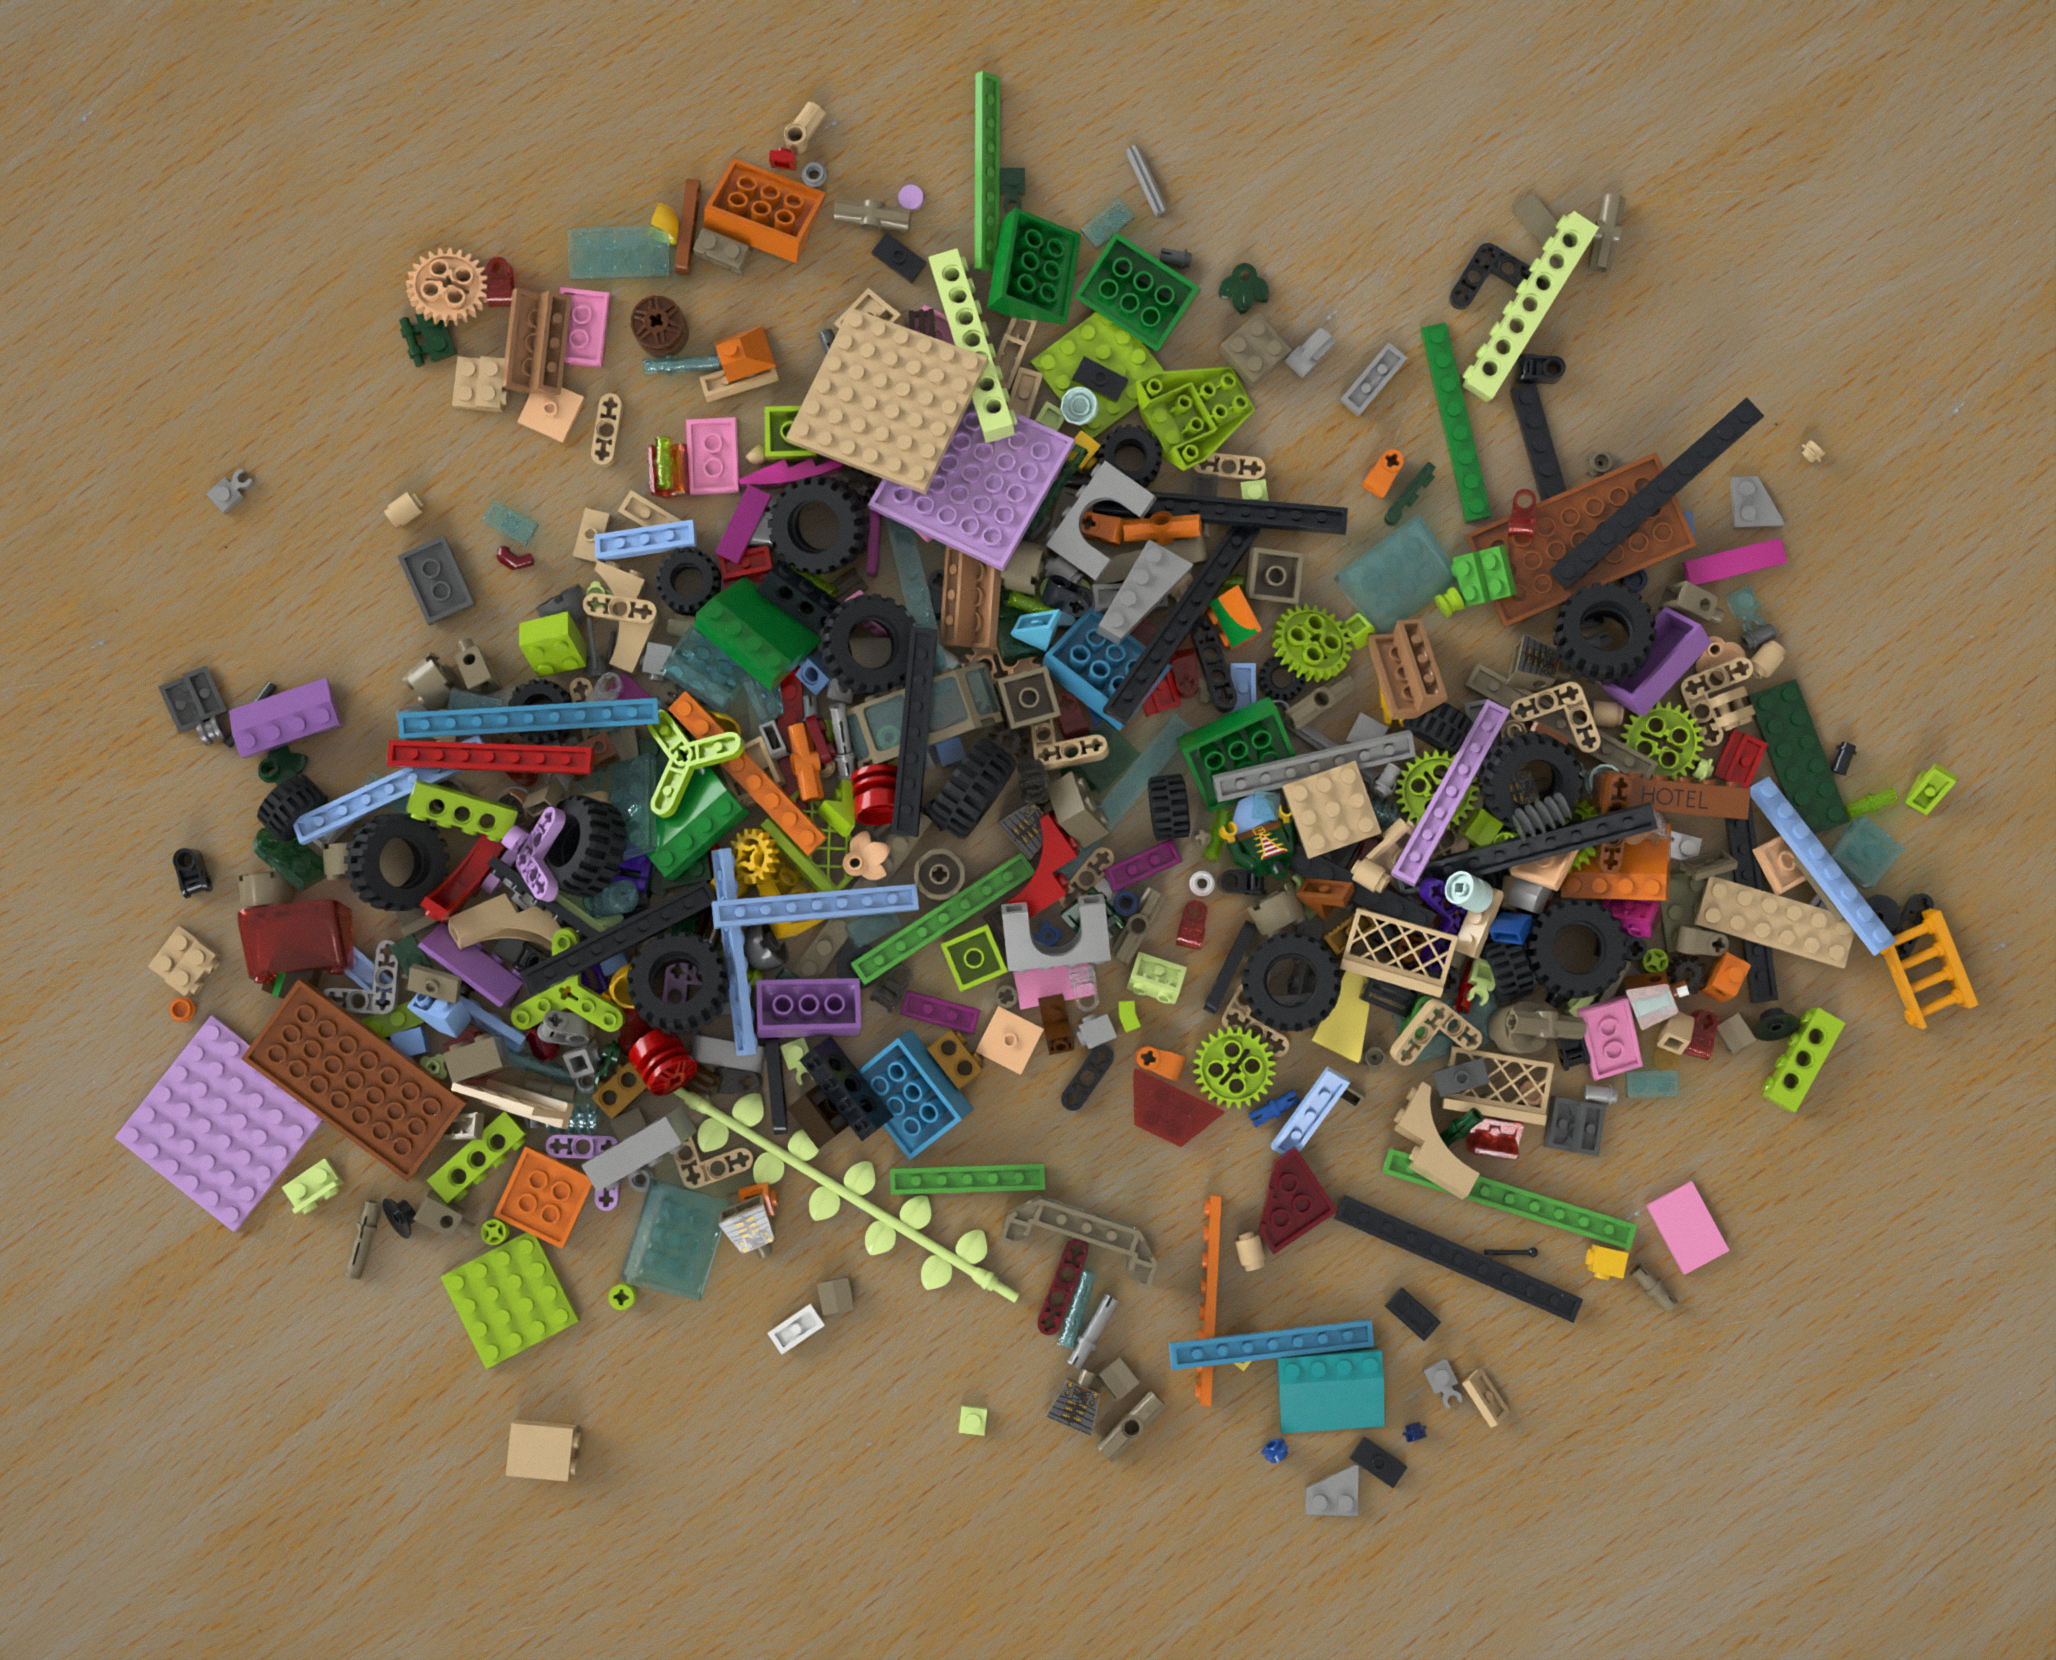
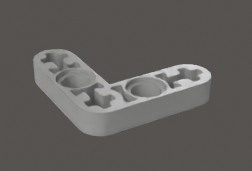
M384 940L377 946L373 990L328 988L323 993L331 997L333 992H335L336 997L346 998V1003H336L348 1012L384 1015L394 1012L398 1004L402 948L400 944L396 941ZM391 944V949H395V954L390 955L389 963H395L394 967L381 966L382 962L387 963L388 956L383 954V950L388 949ZM385 970H390L394 977L393 981L388 985L383 984L380 980L381 973ZM379 987L384 989L392 988V993L386 992V1000L390 1001L391 1004L386 1006L385 1010H383V1006L379 1005V1000L384 999L385 993L379 992ZM357 994H362L366 1000L365 1005L360 1009L354 1007L352 1002L353 997Z

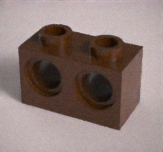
M606 730L573 746L592 747L594 749L592 773L621 759ZM569 774L575 782L588 776L585 774Z

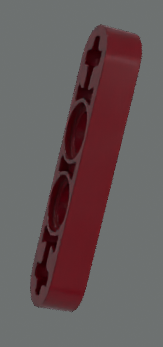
M1074 1238L1068 1241L1037 1321L1038 1329L1045 1335L1055 1334L1061 1326L1088 1255V1246L1083 1240ZM1077 1243L1081 1244V1249L1084 1251L1083 1254H1078L1075 1262H1080L1079 1267L1073 1263L1064 1262L1066 1257L1071 1260L1073 1251L1069 1250L1070 1246H1076ZM1065 1267H1070L1075 1271L1074 1279L1069 1282L1063 1281L1060 1277V1272ZM1057 1291L1064 1293L1066 1297L1064 1304L1056 1306L1051 1302V1295ZM1047 1306L1053 1310L1062 1311L1060 1316L1057 1313L1054 1314L1053 1322L1056 1323V1326H1050L1049 1330L1045 1329V1324L1041 1322L1042 1319H1048L1050 1311L1045 1310Z

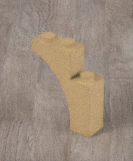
M610 560L606 561V563L597 562L594 570L607 583L613 596L642 600L648 583L643 579V574L631 569L629 573L622 571L619 564ZM624 602L616 604L618 615H624L628 609L627 604ZM632 604L633 613H640L643 619H646L647 615H652L649 609L636 610L634 608L636 604ZM656 619L650 625L619 621L618 639L609 664L616 669L637 676L642 653H646L647 644L652 641L660 621Z
M505 893L453 915L448 920V930L460 950L486 940L511 938L535 943L552 952V937L561 927L558 921L552 918L555 913L550 909L546 908L543 911L535 905L519 912L513 900L509 901Z
M1422 1082L1418 1087L1413 1086L1406 1096L1409 1103L1405 1109L1401 1107L1393 1121L1397 1122L1393 1130L1420 1145V1147L1416 1145L1410 1153L1408 1159L1412 1161L1408 1168L1463 1200L1469 1195L1480 1173L1462 1163L1442 1141L1431 1114L1430 1095L1432 1087Z

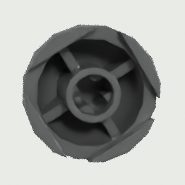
M577 583L560 592L554 598L548 599L539 605L536 610L540 618L568 611L575 625L579 626L582 624L580 618L586 614L583 608V600L586 594Z
M769 924L751 925L744 931L745 943L743 950L748 964H751L758 970L771 971L788 962L789 953L785 942L781 945L779 944Z

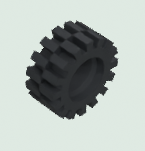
M1273 656L1263 664L1259 672L1258 683L1266 697L1269 696L1273 700H1283L1286 702L1299 694L1306 678L1304 674L1297 678V671L1293 670L1290 672L1292 677L1290 685L1284 688L1276 686L1272 680L1273 672L1277 669H1286L1288 671L1289 665L1280 664L1283 660L1282 656Z

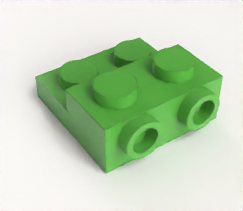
M1505 545L1453 558L1454 563L1451 566V572L1458 579L1460 588L1457 591L1465 607L1517 594Z

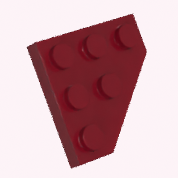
M1295 1146L1273 1161L1258 1229L1271 1252L1275 1254L1338 1212Z

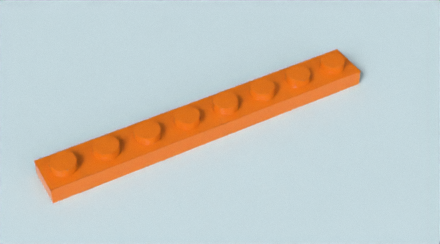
M685 691L668 708L697 740L727 732L689 691ZM745 750L738 758L720 763L808 856L828 838Z
M1210 1194L1209 1200H1205L1204 1216L1209 1217L1208 1226L1203 1227V1242H1207V1252H1202L1201 1267L1206 1268V1276L1201 1278L1200 1294H1205L1204 1304L1199 1305V1320H1203V1330H1198V1339L1215 1337L1222 1196ZM1213 1366L1197 1367L1196 1372H1201L1200 1383L1196 1382L1195 1398H1199L1201 1406H1211Z

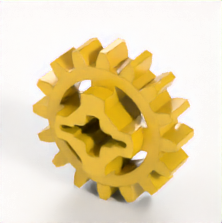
M744 829V833H737L738 841L731 840L730 842L734 847L731 853L735 858L734 873H738L736 879L744 881V884H762L763 880H770L769 872L776 873L777 870L773 865L780 861L775 858V854L780 852L779 849L773 848L776 840L769 839L770 833L763 832L762 829Z

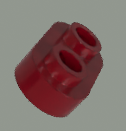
M816 714L806 717L807 726L823 764L826 765L833 762V756L837 755L833 742L827 741L824 732L828 730L823 717L818 718Z

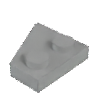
M1758 476L1732 477L1730 479L1733 529L1782 527L1784 525L1782 517Z
M1352 1464L1349 1468L1325 1477L1324 1480L1316 1481L1306 1486L1305 1514L1358 1516L1359 1465Z

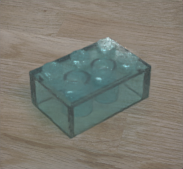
M692 624L659 671V673L723 715L751 675L694 628Z

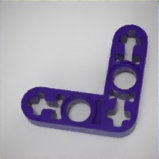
M1433 877L1425 878L1420 884V896L1443 918L1436 930L1458 936L1468 910L1450 901L1448 907L1443 909V903L1446 899V884ZM1443 938L1432 942L1438 955L1449 950L1451 940H1448L1445 944L1443 943ZM1429 944L1424 947L1420 954L1422 964L1436 957ZM1447 955L1444 956L1443 958H1441V960H1442V962H1443L1444 964H1445V960H1446ZM1438 960L1425 967V969L1432 972H1437L1442 968Z

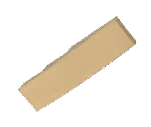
M1011 318L993 362L994 366H1000L1003 380L999 381L1001 387H1006L1008 390L1011 389L1018 368L1023 362L1039 321Z

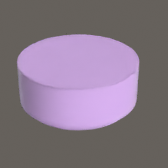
M906 185L899 192L898 199L902 208L911 209V212H914L923 205V192L918 186Z

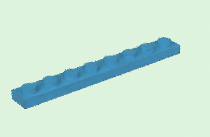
M1364 1319L1169 1342L1168 1344L1171 1369L1180 1370L1374 1346L1372 1320Z

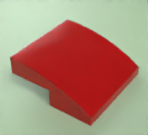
M768 545L746 549L739 565L718 555L725 589L745 576L759 587L773 567Z

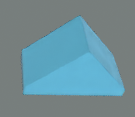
M1060 609L1020 615L1011 635L1018 640L1047 651L1056 634L1062 612Z

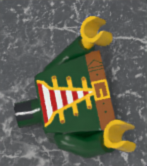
M1281 804L1277 808L1278 817L1283 819L1282 824L1278 820L1235 835L1237 826L1234 822L1228 823L1230 833L1226 832L1224 826L1220 827L1219 836L1228 840L1227 847L1236 865L1252 871L1256 877L1272 874L1277 881L1287 877V868L1291 865V857L1295 855L1297 843L1294 822H1291L1290 819L1292 814L1289 805V814L1282 812Z

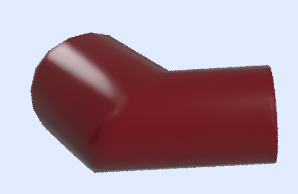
M501 546L497 550V560L510 570L534 566L531 553L516 556L507 546Z

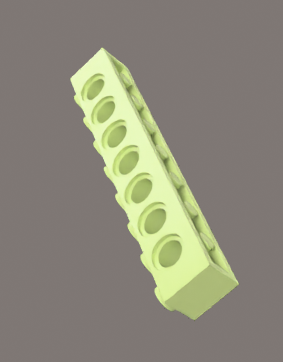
M1575 211L1568 216L1563 215L1555 227L1558 229V232L1554 238L1551 236L1548 238L1542 248L1545 251L1541 259L1537 257L1529 268V271L1532 273L1528 280L1523 279L1515 292L1518 293L1515 301L1510 300L1502 313L1505 317L1501 323L1496 322L1489 333L1492 336L1488 344L1483 343L1476 353L1478 357L1477 362L1474 366L1470 365L1462 376L1465 379L1462 387L1485 402L1490 401L1495 396L1599 229L1598 226ZM1564 236L1571 238L1572 247H1567L1564 244ZM1551 257H1554L1558 260V269H1555L1551 266ZM1537 279L1544 280L1546 283L1545 290L1538 288L1536 284ZM1524 300L1532 303L1533 309L1531 312L1523 307ZM1511 321L1518 323V333L1510 329ZM1498 342L1505 345V354H1500L1497 351L1496 345ZM1484 364L1491 365L1493 368L1492 376L1484 373Z
M957 248L930 256L928 258L955 346L988 357L989 363L972 396L985 443L1015 435L1013 425L1018 424L1014 410H1008L1006 404L1010 402L1007 388H1001L999 382L1003 380L1000 366H994L993 359L996 358L993 344H987L986 337L990 335L986 322H980L979 315L983 314L979 300H973L972 293H976L972 278L967 279L965 272L969 271L965 256L960 257ZM953 277L958 278L956 281H948ZM958 299H965L962 303H956ZM964 321H972L968 325L962 324ZM973 342L979 343V344H978L977 346H975V347H970V346H969V344H971V343H973ZM986 386H992V387H993V388H992L991 390H989V391H983V390H982V389H983L984 387H986ZM993 408L1000 409V411L997 413L989 412Z

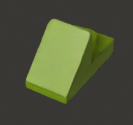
M1935 763L1928 772L1925 770L1920 772L1905 799V803L1928 815L1957 782L1958 776Z
M842 779L838 787L833 790L832 801H823L817 810V813L842 837H848L855 827L851 780Z

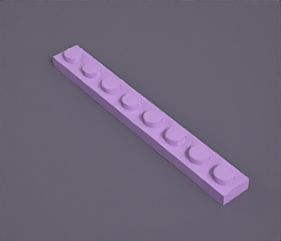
M1488 699L1486 700L1392 870L1391 876L1415 887L1477 775L1484 758L1488 755L1489 750L1510 715L1509 709Z

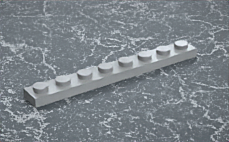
M1410 730L1212 775L1216 800L1222 802L1282 788L1286 784L1355 760L1360 770L1416 757L1413 734Z

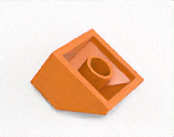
M763 326L715 341L717 353L728 383L776 367Z

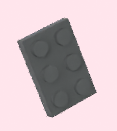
M444 535L398 555V559L429 626L476 605Z

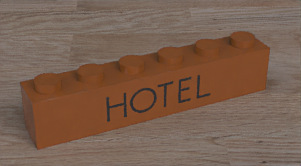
M1603 770V775H1594L1592 806H1602L1606 778L1610 774L1619 771ZM1628 772V777L1632 781L1629 807L1651 802L1653 811L1748 820L1751 789L1741 788L1742 783L1726 782V786H1717L1716 780L1701 779V784H1694L1693 778L1677 777V782L1668 781V776L1652 775V779H1643L1644 774ZM1620 780L1614 782L1613 787L1617 789L1623 787L1624 782ZM1611 795V798H1617L1620 800H1622L1623 797L1619 795ZM1618 803L1611 805L1614 808H1621Z

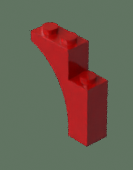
M1052 809L1040 818L1043 849L1034 876L1021 891L1004 903L1027 902L1029 919L1068 893L1070 890L1068 885L1070 883L1067 877L1057 870L1076 858L1080 853L1078 849L1080 844L1059 825L1056 814H1054Z
M482 834L456 870L435 891L424 898L420 904L426 909L424 913L433 920L441 922L448 921L449 917L458 914L470 896L477 897L481 891L482 883L493 869L487 864L492 856L501 859L508 848L501 842L487 839V835Z

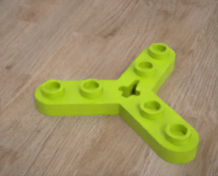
M660 709V724H647V727L668 756L669 761L651 799L650 806L652 811L661 818L672 816L679 806L694 770L738 758L745 750V742L741 736L735 732H726L690 742L675 719L665 710ZM680 750L688 754L686 762L683 761V755L680 753Z
M568 927L557 931L552 937V956L580 943L578 933ZM581 973L531 997L516 1006L511 1013L513 1024L523 1030L542 1022L548 1011H561L565 1008L570 1009L608 1032L620 1029L626 1020L625 1013L621 1007L581 984ZM570 986V992L574 996L570 995L566 998L564 996L565 991L562 990V988L565 989L566 987Z

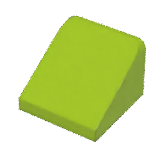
M1360 611L1340 625L1341 629H1348L1345 636L1351 638L1350 643L1357 651L1367 645L1368 635L1376 634L1374 626Z

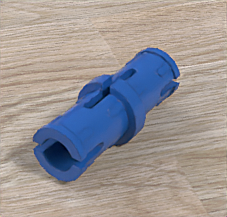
M1292 1089L1275 1100L1270 1099L1267 1101L1268 1104L1251 1113L1249 1112L1250 1120L1261 1115L1259 1119L1252 1122L1254 1127L1257 1128L1274 1117L1279 1118L1281 1113L1299 1105L1300 1100L1298 1097L1290 1102L1287 1101L1296 1096L1295 1091Z

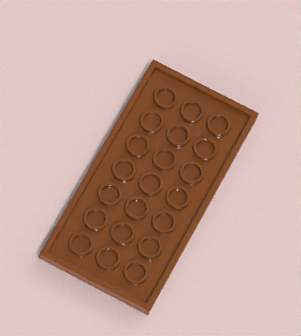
M1657 452L1465 534L1472 553L1500 545L1506 546L1517 594L1493 600L1504 628L1565 603L1571 594L1576 595L1578 589L1584 586L1590 589L1593 583L1598 582L1601 583V586H1605L1607 582H1615L1697 547V543L1675 495L1567 590L1549 573L1553 566L1664 470Z
M302 977L297 980L241 1058L407 1182L413 1177L468 1103L467 1099L456 1091H452L451 1087Z

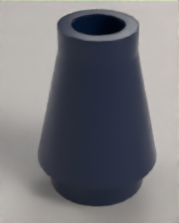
M1123 890L1114 897L1113 906L1120 915L1129 916L1138 909L1139 900L1132 891ZM1123 899H1127L1130 902L1129 908L1121 906Z

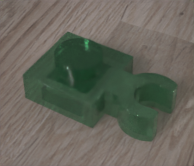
M1000 168V195H1007L1003 201L1004 212H1008V205L1010 203H1015L1017 208L1022 210V201L1018 195H1025V168Z

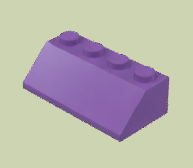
M328 678L229 710L231 730L240 758L246 759L345 726Z
M444 922L438 925L419 943L418 947L455 975L462 977L463 981L498 1007H512L524 984L520 977L521 971L514 967L511 970L503 965L505 960L494 952L490 955L483 950L485 946L483 943L478 942L460 950L448 930V923Z
M860 978L756 980L757 1038L859 1036L861 1031Z

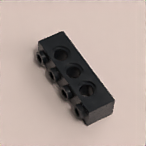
M780 559L777 560L756 590L764 598L818 636L821 629L825 626L824 621L831 615L836 607L841 605L832 595L824 592L811 580L803 577L789 564L784 563ZM859 623L855 624V625L851 628V630H850V632H849V634H848V638H849V637L851 636V634L854 632V630L856 629V627H857V625H858Z
M832 1036L815 1046L799 1060L861 1141H864L893 1118V1115Z

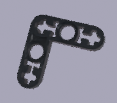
M1484 243L1478 248L1451 291L1449 302L1455 309L1463 310L1467 308L1489 273L1517 288L1524 278L1528 279L1532 272L1529 271L1531 266L1492 243ZM1489 250L1492 252L1491 258L1482 267L1479 263L1484 256L1483 253ZM1506 262L1512 263L1515 267V273L1511 275L1505 274L1502 270V265ZM1521 269L1524 272L1517 281L1515 278L1517 277ZM1471 270L1478 271L1481 275V280L1477 283L1471 282L1467 277L1468 272ZM1537 279L1536 281L1538 288L1542 284V279ZM1466 286L1469 288L1465 295L1466 300H1462L1460 303L1457 301L1458 296L1456 294H1460Z

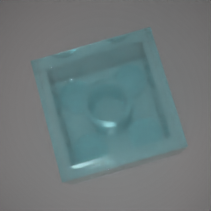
M1861 816L1851 822L1828 850V853L1844 874L1864 890L1873 888L1905 848L1866 816Z

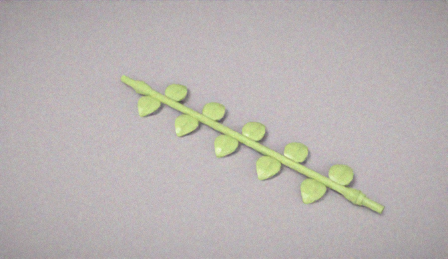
M683 1087L673 1092V1094L685 1100L684 1103L689 1106V1109L696 1110V1112L701 1114H708L712 1117L705 1120L698 1130V1145L703 1152L722 1148L728 1141L729 1127L768 1151L761 1154L754 1163L753 1175L756 1184L769 1182L770 1185L778 1182L784 1174V1162L823 1185L813 1192L809 1201V1212L815 1221L830 1218L838 1212L840 1207L839 1195L879 1219V1221L869 1226L865 1235V1246L870 1255L881 1254L893 1248L896 1241L895 1230L936 1254L930 1256L922 1266L921 1280L927 1290L942 1287L950 1281L952 1264L970 1275L984 1290H994L1014 1303L1020 1295L998 1281L999 1278L993 1272L972 1265L983 1260L987 1254V1242L984 1231L972 1230L964 1234L958 1241L956 1254L916 1231L925 1227L931 1219V1207L927 1196L920 1195L908 1200L901 1208L900 1220L859 1196L870 1192L875 1185V1172L871 1162L864 1161L853 1165L845 1174V1186L804 1162L814 1158L818 1154L819 1149H817L803 1129L797 1131L791 1137L788 1143L789 1152L750 1129L749 1127L758 1124L764 1116V1105L760 1094L751 1093L741 1097L733 1107L732 1118L714 1107L709 1100Z

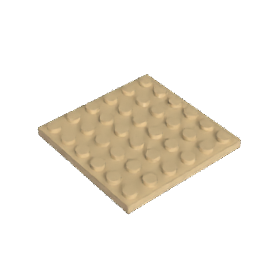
M850 307L786 436V440L793 445L926 495L989 363L988 357Z

